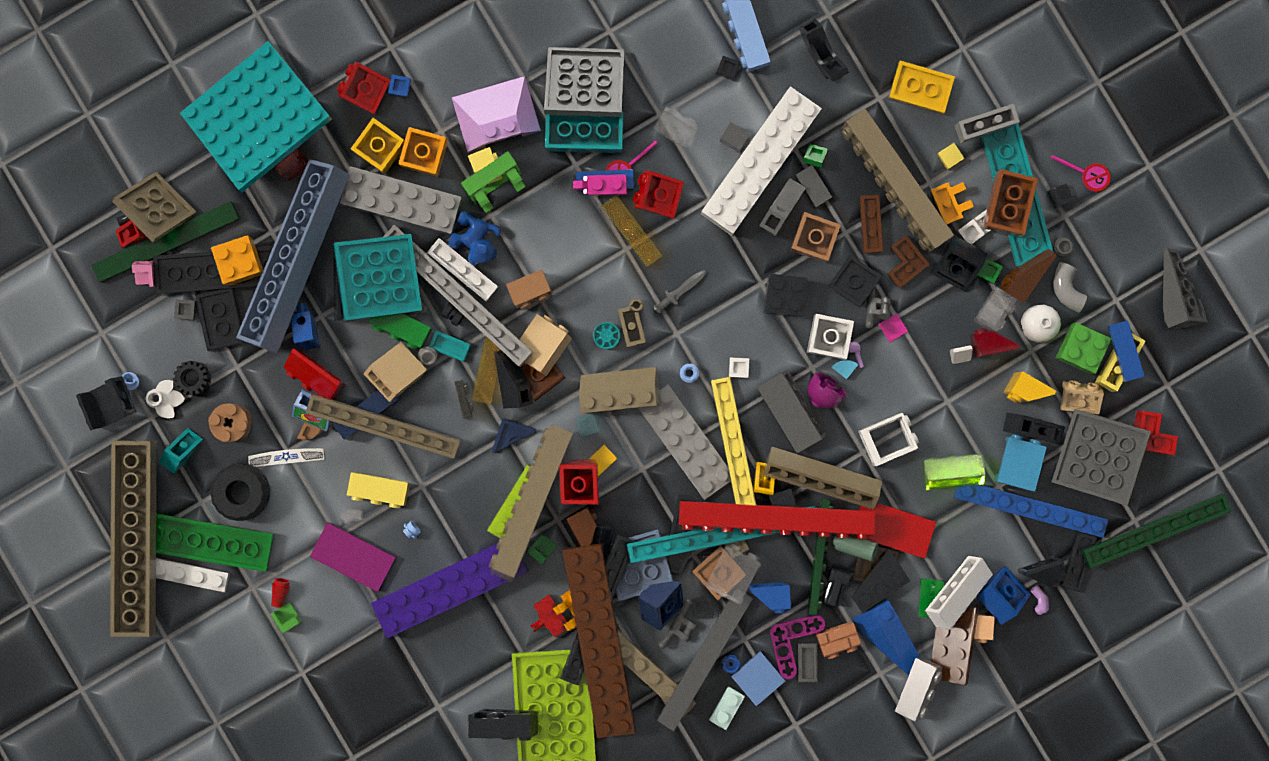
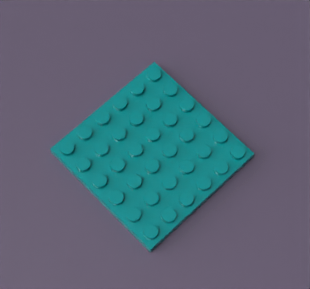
M269 41L180 112L184 120L241 193L332 120Z

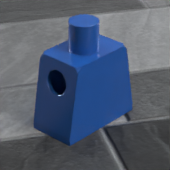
M307 303L297 304L296 313L291 318L294 343L302 351L321 347L315 316L308 311Z

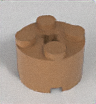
M222 404L215 408L209 416V427L212 434L223 442L241 441L251 431V414L241 405ZM229 419L234 420L232 426H228Z

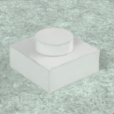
M730 358L729 377L748 378L749 359Z

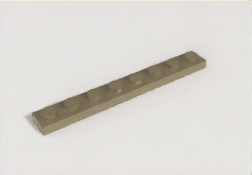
M311 394L305 412L453 459L460 443V439L315 394Z

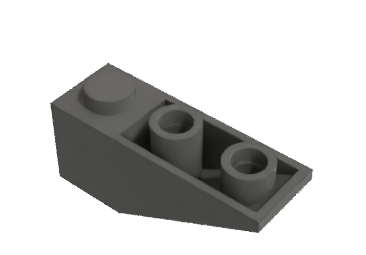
M789 178L759 225L760 228L777 237L806 187Z

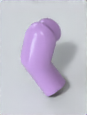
M1036 585L1031 589V593L1038 599L1035 612L1038 615H1042L1049 610V598Z

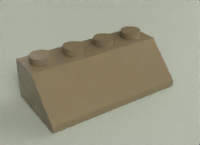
M657 367L581 375L579 389L581 413L659 406L660 395Z

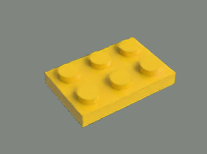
M899 61L889 99L944 114L955 76Z

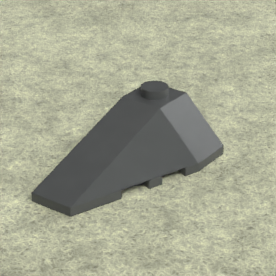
M1170 248L1164 249L1163 312L1168 328L1181 329L1208 323L1203 304L1200 299L1196 300L1192 291L1195 287L1185 276L1187 270L1178 251Z

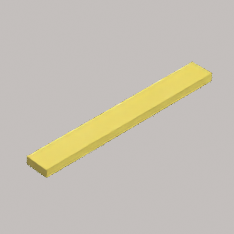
M727 377L711 380L735 503L756 505L731 379Z

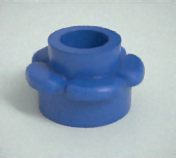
M735 655L726 656L722 660V669L726 673L734 674L740 668V660Z

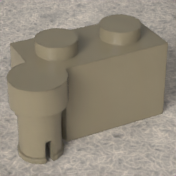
M638 298L631 300L629 307L618 309L627 348L646 344L639 313L644 309V304Z

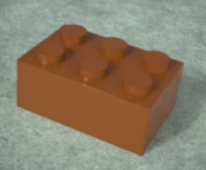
M1002 169L997 171L983 229L1016 237L1025 235L1038 178Z

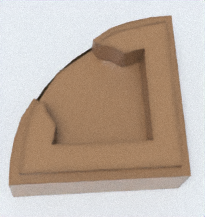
M304 422L297 438L310 440L320 435L323 430Z

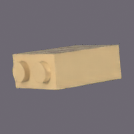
M537 314L519 340L533 352L525 362L547 376L572 338L567 334L569 331L561 325L556 327L553 325L554 321L548 316L544 315L542 318Z
M400 342L372 363L364 375L391 402L419 380L427 369L411 353L410 349Z

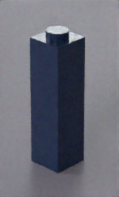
M377 390L356 407L381 415L402 398L398 395L389 402ZM336 422L333 424L344 440H348L359 431V429Z

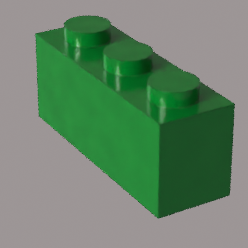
M403 313L371 317L369 323L373 324L372 329L380 333L385 330L390 333V338L397 341L403 339L407 341V346L415 350L418 347H424L433 329Z

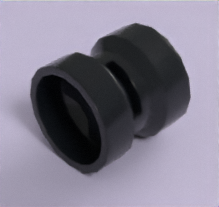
M450 302L440 315L444 319L451 320V324L456 327L465 317Z

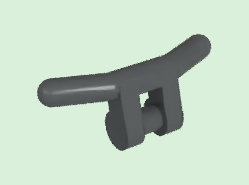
M876 287L868 297L865 324L868 329L873 327L874 318L882 320L890 318V310L888 309L891 306V300L886 297L876 298Z
M691 599L685 600L671 627L659 642L658 646L660 649H664L674 635L689 642L692 631H695L698 625L685 618L692 605ZM682 623L686 625V628L683 632L679 630Z

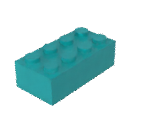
M623 111L622 117L546 114V151L622 153Z

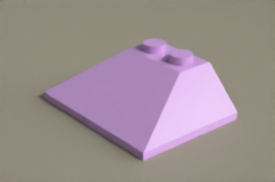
M525 76L452 97L468 153L486 148L487 144L521 134L522 136H527L541 131Z

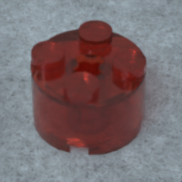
M297 147L280 161L275 169L282 177L285 176L290 181L305 170L308 159Z

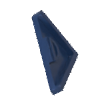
M502 418L491 452L495 453L535 433L537 429Z

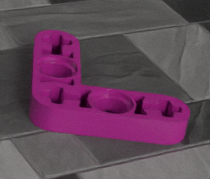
M810 615L777 623L771 627L770 636L779 673L783 678L792 679L797 673L790 639L821 632L825 627V621L821 616ZM815 618L821 621L818 629L810 626L808 627L810 631L806 632L805 620H807L808 624L813 623ZM795 623L802 624L803 630L800 633L792 631V626ZM779 627L780 630H784V633L781 634L782 640L786 639L787 642H780L776 645L775 641L779 642V638L773 632H776V628ZM781 646H786L789 649V653L785 657L778 654V649ZM791 658V661L787 662L793 670L790 671V675H787L786 672H783L785 664L784 662L780 664V660Z

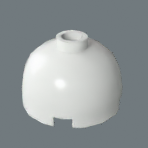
M1035 305L1027 309L1022 316L1021 325L1023 333L1031 341L1037 343L1047 342L1059 333L1061 318L1052 307Z

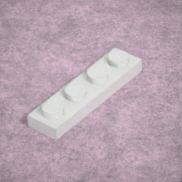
M440 238L427 252L486 302L497 290L498 286Z
M156 557V578L226 592L230 573Z

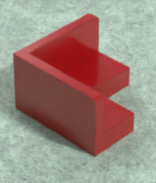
M1137 411L1134 427L1151 431L1146 451L1175 455L1178 436L1159 433L1162 414Z

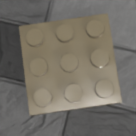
M157 172L120 193L112 201L152 242H155L183 224L196 213Z

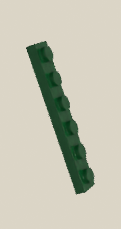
M821 498L820 509H833V504H830L829 499ZM816 533L807 613L810 615H817V611L821 610L819 591L822 592L824 586L821 574L822 572L825 573L826 561H823L824 553L828 551V542H825L826 537H818L819 533Z

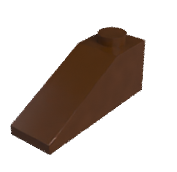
M1050 249L1043 251L1012 270L1009 275H1006L1002 280L1000 288L1007 294L1025 303L1057 255Z

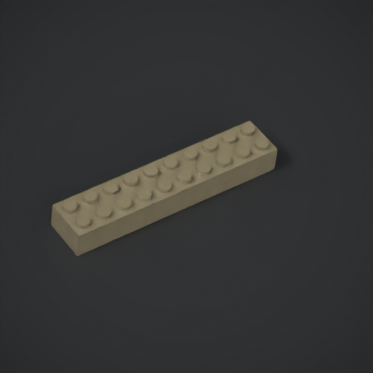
M111 441L110 637H150L155 634L157 441Z

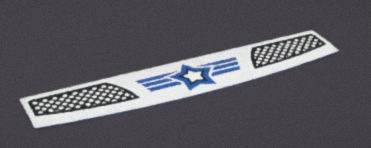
M321 448L281 450L248 456L249 465L254 467L324 460V451Z

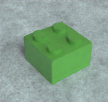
M1072 323L1055 359L1088 374H1096L1111 338L1079 323Z

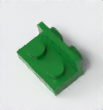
M921 579L918 606L919 617L930 618L925 610L942 590L944 581Z

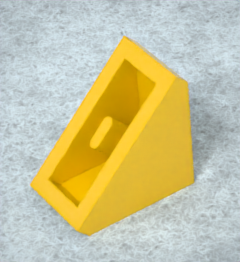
M757 462L753 492L773 495L775 479L763 475L766 463Z

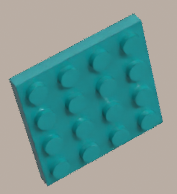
M411 234L333 243L344 321L422 311Z

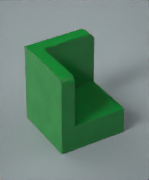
M543 533L527 552L542 564L557 545Z

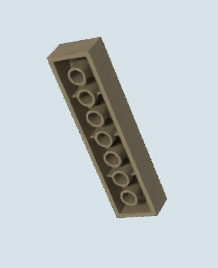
M864 108L847 120L842 126L844 138L852 142L856 155L862 156L865 161L864 166L876 176L875 181L880 188L883 187L887 192L885 195L889 202L895 203L898 208L896 210L898 215L902 219L905 218L909 223L907 227L913 235L916 234L920 239L918 242L922 249H927L930 252L954 236L867 110Z
M552 424L549 429L545 428L540 443H543L542 447H537L533 460L536 461L535 465L530 464L525 477L528 478V482L523 481L518 494L521 496L520 501L516 499L511 511L514 516L513 518H508L503 530L507 533L505 537L501 535L496 547L499 550L498 555L493 554L489 567L492 568L491 574L511 582L514 579L573 433Z

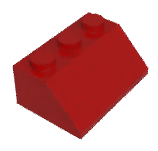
M292 349L283 367L287 370L286 375L293 380L298 378L303 382L301 386L310 392L313 389L318 393V396L335 400L346 385V383L298 349Z

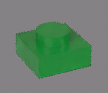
M809 144L803 162L822 168L828 149Z
M986 258L977 276L994 284L1003 266Z

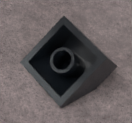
M954 235L943 251L932 274L965 292L983 267L988 253Z

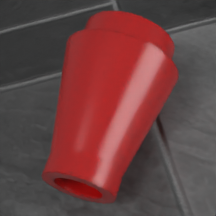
M275 578L274 582H272L271 606L282 608L283 602L291 588L289 580Z

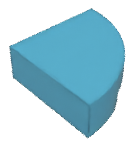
M843 360L837 362L831 368L847 379L858 364L854 361Z

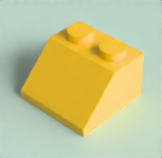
M1022 371L1014 373L1003 393L1008 395L1007 399L1010 401L1021 403L1054 395L1056 390Z

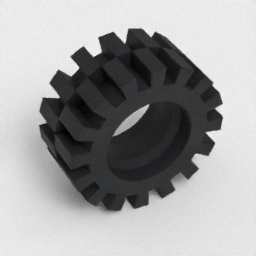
M187 361L181 363V366H177V371L173 373L175 374L173 381H175L176 384L174 386L178 388L179 392L191 396L200 395L209 387L208 383L211 382L209 376L211 375L207 371L208 368L203 366L204 364L196 361ZM189 371H195L199 376V381L194 386L188 385L185 381V376Z

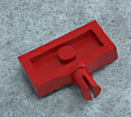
M549 594L533 605L539 615V620L530 625L531 628H534V632L545 626L555 638L566 630L564 624L567 621L562 613L556 615L553 610L556 604Z

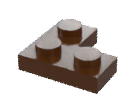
M907 235L890 247L901 260V263L887 275L900 289L930 265Z

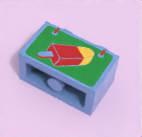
M301 390L293 405L292 417L327 431L332 421L305 413L311 394Z

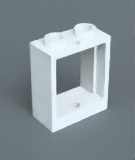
M899 413L858 431L873 466H878L918 449L917 444L919 441L916 434L910 431L909 426H911V422L907 415L904 416L903 413ZM898 420L909 446L880 458L869 432Z

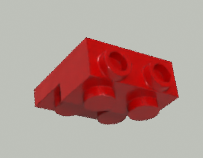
M354 62L353 65L349 64L345 71V74L348 75L345 82L341 81L336 91L339 92L337 97L375 114L391 80L358 62Z
M644 171V174H641L638 179V184L640 185L639 192H636L633 197V203H636L635 208L673 219L684 181L653 171Z

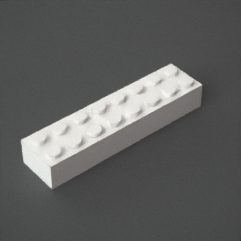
M790 86L701 211V215L732 236L822 108Z

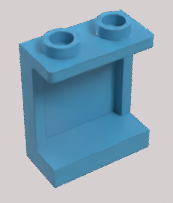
M1012 434L1011 437L1005 438V441H1007L999 472L995 475L994 481L1035 492L1047 447L1042 446L1041 441L1030 439V442L1023 441L1022 436Z

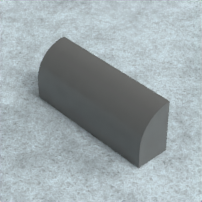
M788 369L757 387L796 453L820 441L827 435Z

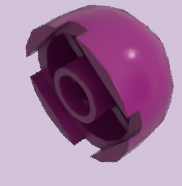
M816 372L808 383V394L812 399L811 403L817 408L823 407L828 409L836 407L844 400L847 394L841 386L839 389L837 388L834 379L821 372L818 374Z

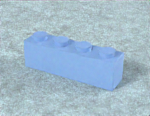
M724 0V3H722L723 11L729 15L730 21H728L730 31L735 33L736 39H734L736 49L741 51L742 57H740L742 67L746 68L748 73L769 66L771 61L751 1Z

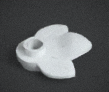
M172 380L161 381L156 389L150 390L146 395L147 404L155 408L157 414L164 418H174L173 407L179 406L185 400L183 394L173 390L174 382ZM155 395L159 396L158 402H155L153 400V397Z

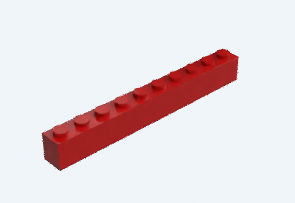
M680 501L678 526H683V530H694V527H702V531H714V528H722V532H733V529H741V533H753V530H760V534H772V531H780V535H791L792 532H799V536H811V533H819L818 537H830V534H838V538H850V535H857V539H869V536L875 533V511Z

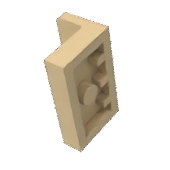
M1073 380L1069 382L1063 381L1062 387L1064 390L1060 403L1061 410L1074 411V409L1091 414L1100 413L1104 396L1101 386L1096 383L1082 384Z

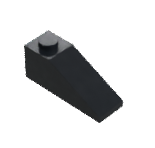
M1014 413L1006 414L1003 427L1004 432L1061 445L1065 426Z

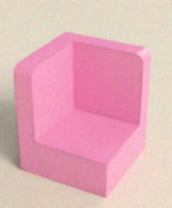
M134 261L132 273H135V283L137 285L149 284V287H154V262Z

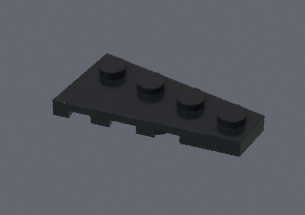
M678 495L670 535L693 531L683 530V526H678L680 501L716 502ZM694 527V530L702 529V527ZM692 551L667 556L671 572L681 574Z

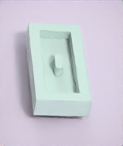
M727 686L709 721L726 730L745 695Z

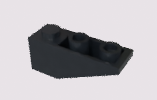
M502 350L494 352L503 409L522 408L533 404L530 384L521 368Z

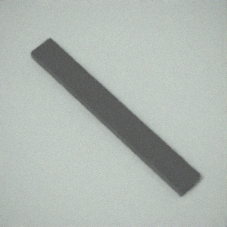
M737 588L734 590L656 720L658 723L674 732L753 598Z

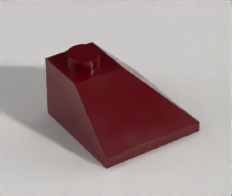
M986 328L975 330V334L970 335L974 358L1020 349L1019 344L994 331L987 332Z

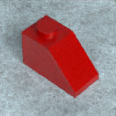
M131 220L115 230L121 248L149 239Z

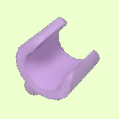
M850 342L849 353L855 352L859 368L864 367L860 356V345L857 342Z

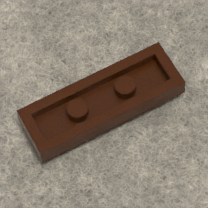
M879 194L859 196L863 254L883 252Z

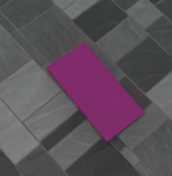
M327 522L310 555L311 558L377 592L380 590L396 559L395 556Z

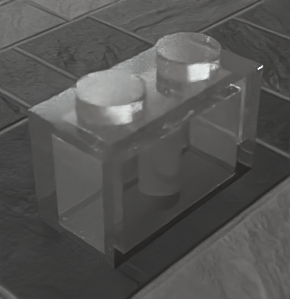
M998 287L993 288L973 321L989 331H1001L1006 323L1004 319L1007 314L1011 315L1016 307L1014 303L1017 299Z

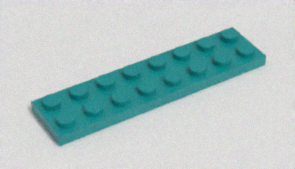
M1019 123L1013 127L981 137L993 182L996 172L1000 169L1033 177ZM1035 190L1025 235L1016 237L1007 234L1016 267H1019L1047 249L1053 251L1037 190Z

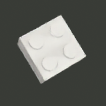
M815 314L807 353L846 360L854 321Z

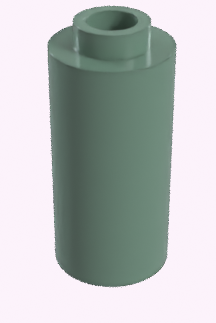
M836 534L833 541L835 550L871 562L874 561L878 551V543L866 539H857V536L850 535V538H838V534Z

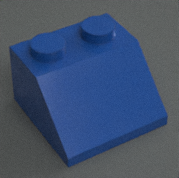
M1004 566L987 581V584L983 586L976 597L1002 625L1018 615L1031 594L1009 569Z
M787 582L748 585V589L775 613H785L787 609H791L790 585Z

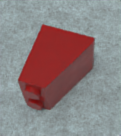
M575 459L559 465L561 504H599L598 467L594 459Z

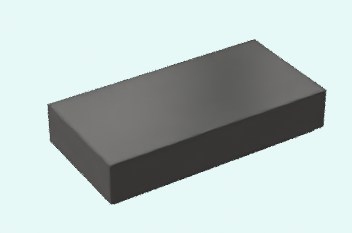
M813 165L795 175L799 183L806 187L805 192L815 208L832 198Z
M798 643V682H818L817 643Z

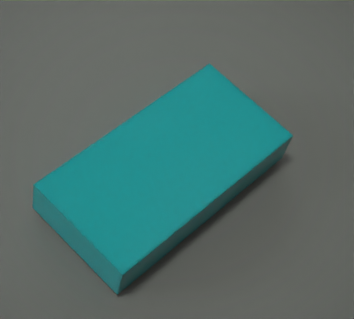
M435 330L429 345L437 352L465 362L471 348V344Z

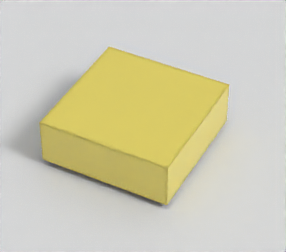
M955 143L937 153L947 170L965 159Z

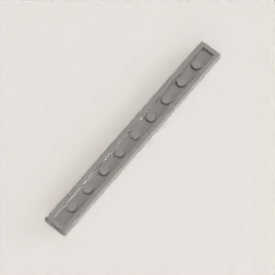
M393 225L383 237L406 234L396 225ZM413 242L417 272L511 360L521 367L533 352Z

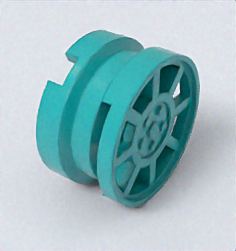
M603 322L595 328L593 339L598 347L609 350L619 343L620 332L613 323Z

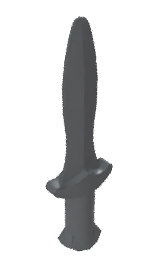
M703 270L694 274L672 292L666 290L667 297L659 304L653 305L654 312L661 314L662 310L671 303L677 306L679 297L693 288L704 277L706 271Z

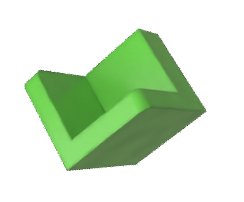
M287 603L282 608L271 613L282 634L302 622L291 603Z

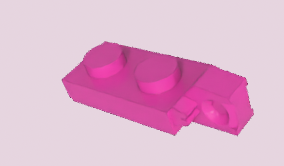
M627 175L584 176L583 181H573V189L583 190V194H588L589 196L627 195Z

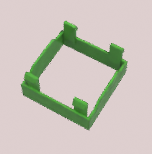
M506 152L461 182L475 205H477L476 202L478 201L485 213L494 208L486 195L510 180L517 192L525 188L520 177L522 173L509 152ZM500 175H501L502 178H503V179H500V180L495 181V182H493V183H490L491 181H493L494 179H496V178L499 177Z

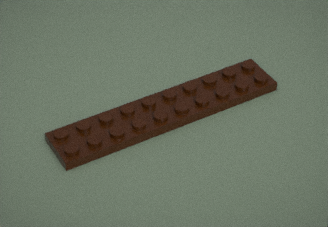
M602 543L563 549L597 738L635 734V722Z

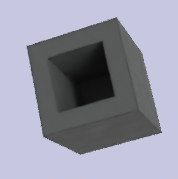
M730 122L720 138V142L739 153L741 149L745 150L751 141L748 139L750 133Z

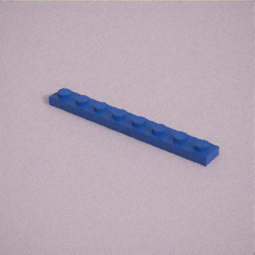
M958 479L954 494L956 499L1104 538L1108 519L960 479Z

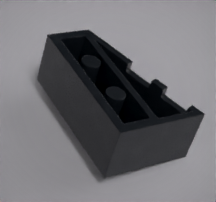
M484 708L468 715V738H502L504 740L519 738V740L527 741L531 740V737L538 735V711Z

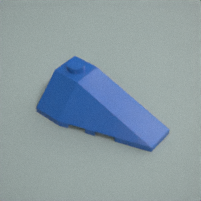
M884 599L865 612H861L853 617L862 635L909 675L915 659L920 658L890 602Z

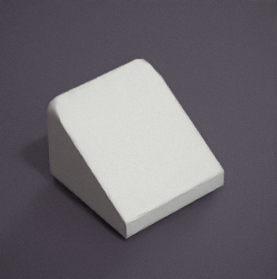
M972 346L951 349L952 363L957 364L970 361Z

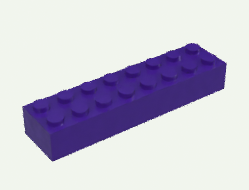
M498 543L373 601L371 605L386 637L389 638L508 582V580L490 573L492 568L489 567L493 554L498 555L499 550L496 549ZM523 557L514 579L529 571Z

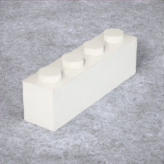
M968 556L925 611L936 627L950 630L973 599L976 598L983 586L987 584V581L993 574L983 558Z

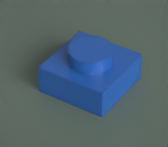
M392 74L388 91L389 95L408 98L411 78Z

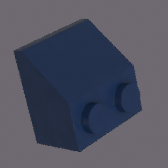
M671 581L651 584L646 590H643L639 596L642 620L661 631L684 604L681 582Z

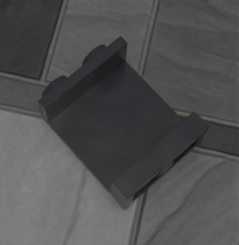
M123 376L110 378L105 381L106 384L89 392L76 395L90 431L108 426L137 412Z

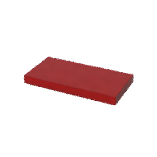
M876 503L874 510L860 505L859 511H875V533L866 540L921 558L926 557L936 525L935 521Z

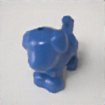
M462 211L458 218L459 225L467 226L470 224V227L462 235L453 232L448 242L449 247L458 249L460 245L467 246L470 249L468 261L474 266L494 260L497 250L490 241L483 240V237L488 231H493L497 237L501 233V228L495 224H489L482 219H476L468 212Z

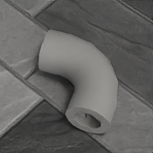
M1059 262L1053 279L1054 292L1062 304L1079 313L1086 303L1087 296L1076 291L1073 287L1072 281L1077 269L1069 264Z

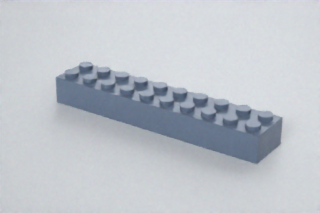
M309 159L236 338L271 352H278L344 187L347 184L349 173L334 165Z

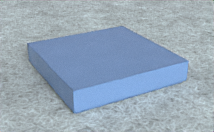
M761 651L739 668L736 673L731 675L756 706L785 682L784 678Z

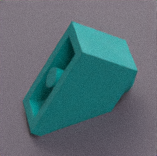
M187 428L164 450L159 463L175 474L188 461L203 439Z

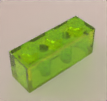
M974 454L961 457L949 456L942 459L930 458L924 460L922 468L926 490L984 484L986 475L982 455Z

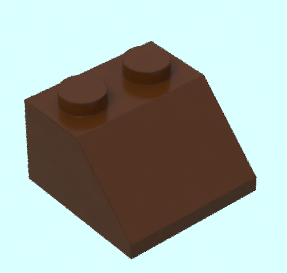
M589 507L567 518L581 546L591 545L597 526L596 520L599 519L594 509L590 510Z

